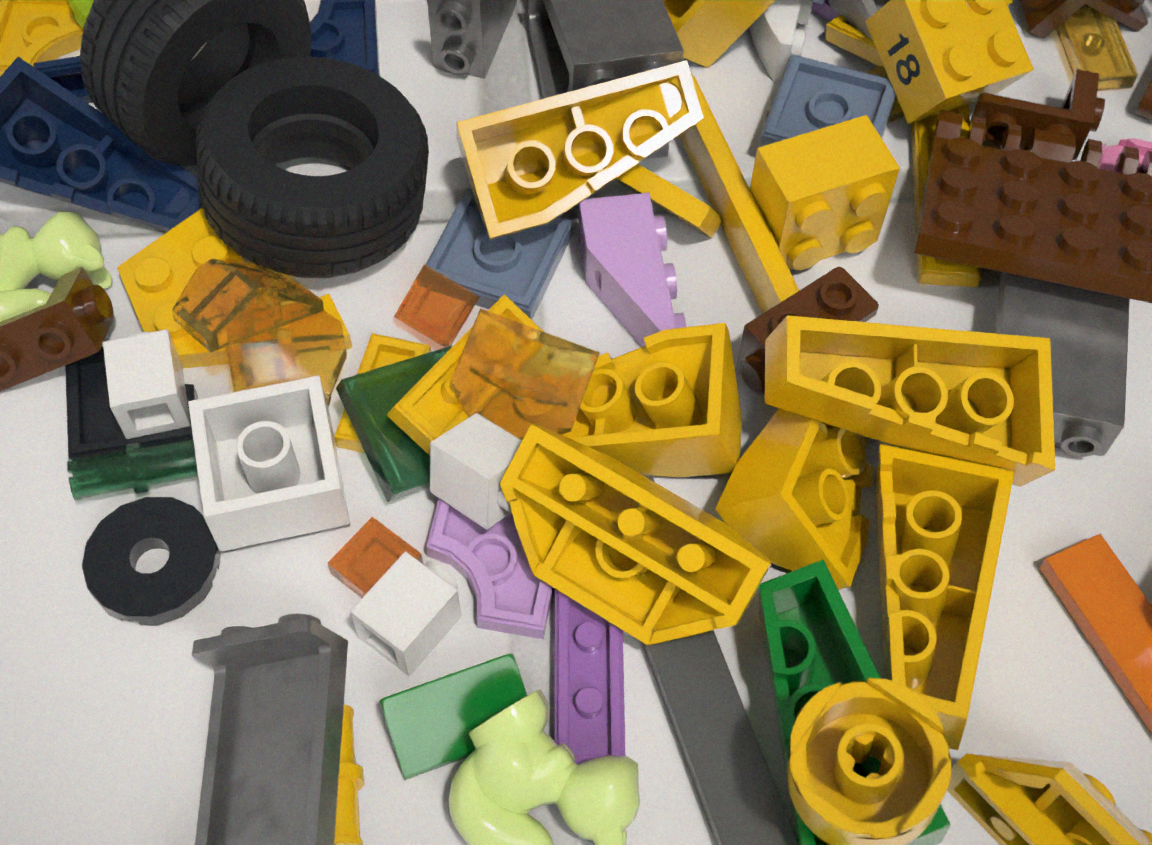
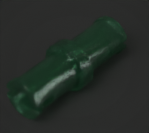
M193 439L145 448L142 447L140 442L127 444L126 451L78 460H67V471L73 475V477H68L75 501L134 489L136 495L150 492V486L198 477Z

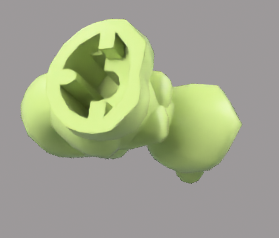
M58 212L45 222L35 237H30L28 230L21 226H11L5 234H0V322L46 304L51 293L39 289H25L39 274L58 281L62 275L83 267L94 285H100L103 289L112 287V277L103 266L104 258L101 254L102 249L98 234L88 225L79 212Z
M541 689L469 732L476 749L461 763L452 780L448 800L450 815L457 831L468 845H554L546 828L529 815L528 812L543 805L556 804L565 823L579 837L593 841L595 845H626V829L636 819L640 805L638 763L628 756H604L593 758L577 765L574 762L576 757L572 749L566 744L557 745L543 731L549 720L550 706Z

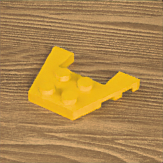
M203 208L117 267L143 331L156 332L168 329L182 362L183 369L239 363V356L274 352L277 358L299 356V349L328 346L330 352L345 351L353 348L350 334L330 294L270 316L242 257L219 239L215 230L208 224Z

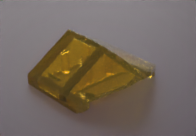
M211 258L197 268L172 309L174 321L210 353L324 311L323 300L291 276L231 258Z
M308 299L224 312L226 351L234 392L320 375L326 402L329 407L331 394L347 358L341 321Z
M480 308L451 379L450 389L468 418L478 413L520 440H523L531 424H537L562 435L572 430L600 352Z

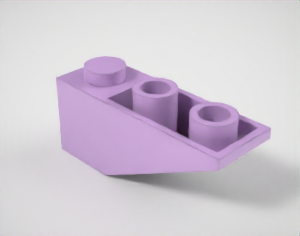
M650 193L582 200L579 203L578 238L585 280L588 286L641 347L646 345L644 337L666 329L686 327L684 314L673 313L671 299L677 298L676 273L673 263H663L661 251L667 250L666 224L663 215L654 216Z

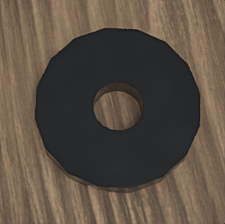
M144 497L121 505L99 522L86 542L82 570L87 589L109 616L123 621L122 619L138 621L140 625L158 626L184 617L205 600L213 586L211 581L216 574V568L218 567L219 569L221 553L204 516L194 506L173 497ZM157 548L169 551L168 561L160 570L153 573H140L136 571L137 561L145 552Z

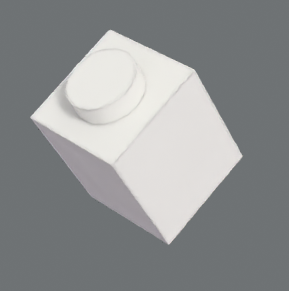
M168 329L156 332H135L125 338L103 342L110 408L126 439L191 426L182 362Z
M473 414L430 442V492L488 530L512 513L510 503L505 500L500 482L522 440L480 414Z
M405 551L350 611L358 638L410 677L462 617L456 580L439 564L429 560L423 565Z

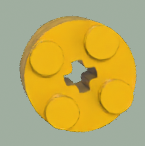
M867 678V681L851 682L842 685L840 682L822 689L813 696L803 707L795 721L791 733L788 757V792L795 809L807 827L829 845H908L918 838L935 816L945 796L952 775L949 746L938 714L916 692L888 679ZM869 756L876 758L881 763L878 774L871 773L864 778L853 771L855 762L862 764Z

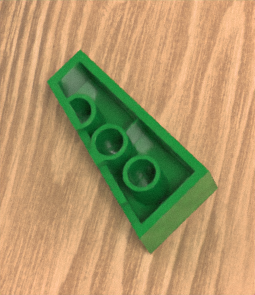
M824 559L759 585V617L787 785L791 733L798 715L808 701L822 689L840 682L842 685L851 682L867 681V678L881 679ZM869 756L862 764L855 762L853 771L859 776L866 778L871 773L878 774L881 763L876 758ZM790 797L798 844L829 845L807 827L795 809ZM941 804L925 831L908 845H937L942 842L951 824Z

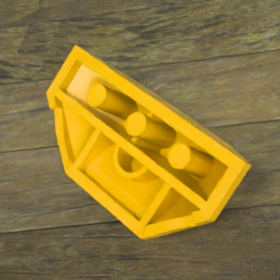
M537 424L530 425L500 482L505 500L510 503L516 530L533 575L647 646L737 625L772 564L767 557L721 520L618 460Z
M966 753L951 769L952 775L947 791L999 845H1152V833L1138 829L1115 806L1114 797L1106 786L1089 774H1082L1071 762Z

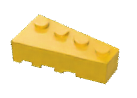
M787 315L765 340V404L900 448L1015 471L1012 484L1019 487L1055 471L1050 338Z

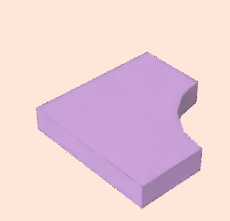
M438 498L426 545L427 555L430 558L451 565L469 581L477 599L478 628L544 639L554 588L533 575L516 530L513 514H508L486 530Z

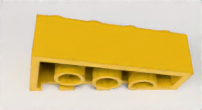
M880 444L875 490L885 679L908 687L928 702L938 714L945 730L944 735L949 748L958 751L968 719L1015 471Z

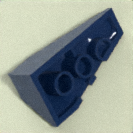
M17 57L0 76V182L168 232L202 208L198 177L180 165L166 164L150 157L123 134L103 113L20 57Z

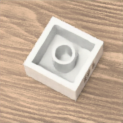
M320 375L188 401L203 516L220 552L351 524L331 417Z

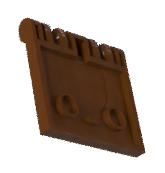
M940 110L929 158L914 248L915 254L1152 303V151L1148 150L1146 152L1140 171L1136 173L1139 163L1138 148L1124 146L1122 152L1117 157L1115 172L1099 169L1102 158V141L1087 139L1080 161H1073L1076 136L1034 128L1028 149L1023 150L1019 149L1022 126L1009 123L1007 129L1003 131L1000 149L982 146L987 131L985 118L973 116L967 138H961L959 136L963 114Z

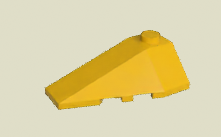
M683 61L458 121L457 142L472 194L488 237L491 240L550 223L703 119L688 63Z
M726 323L659 331L644 337L646 345L615 358H612L609 352L589 359L590 368L560 380L552 376L544 377L490 399L480 410L481 416L520 440H523L531 424H537L604 453L642 475L689 477L732 473L740 459L742 412L729 329Z
M779 408L736 463L715 510L724 520L725 524L767 557L773 564L794 571L824 559L837 588H850L868 539L869 519L859 515L862 488L873 486L874 467L866 462L867 437Z

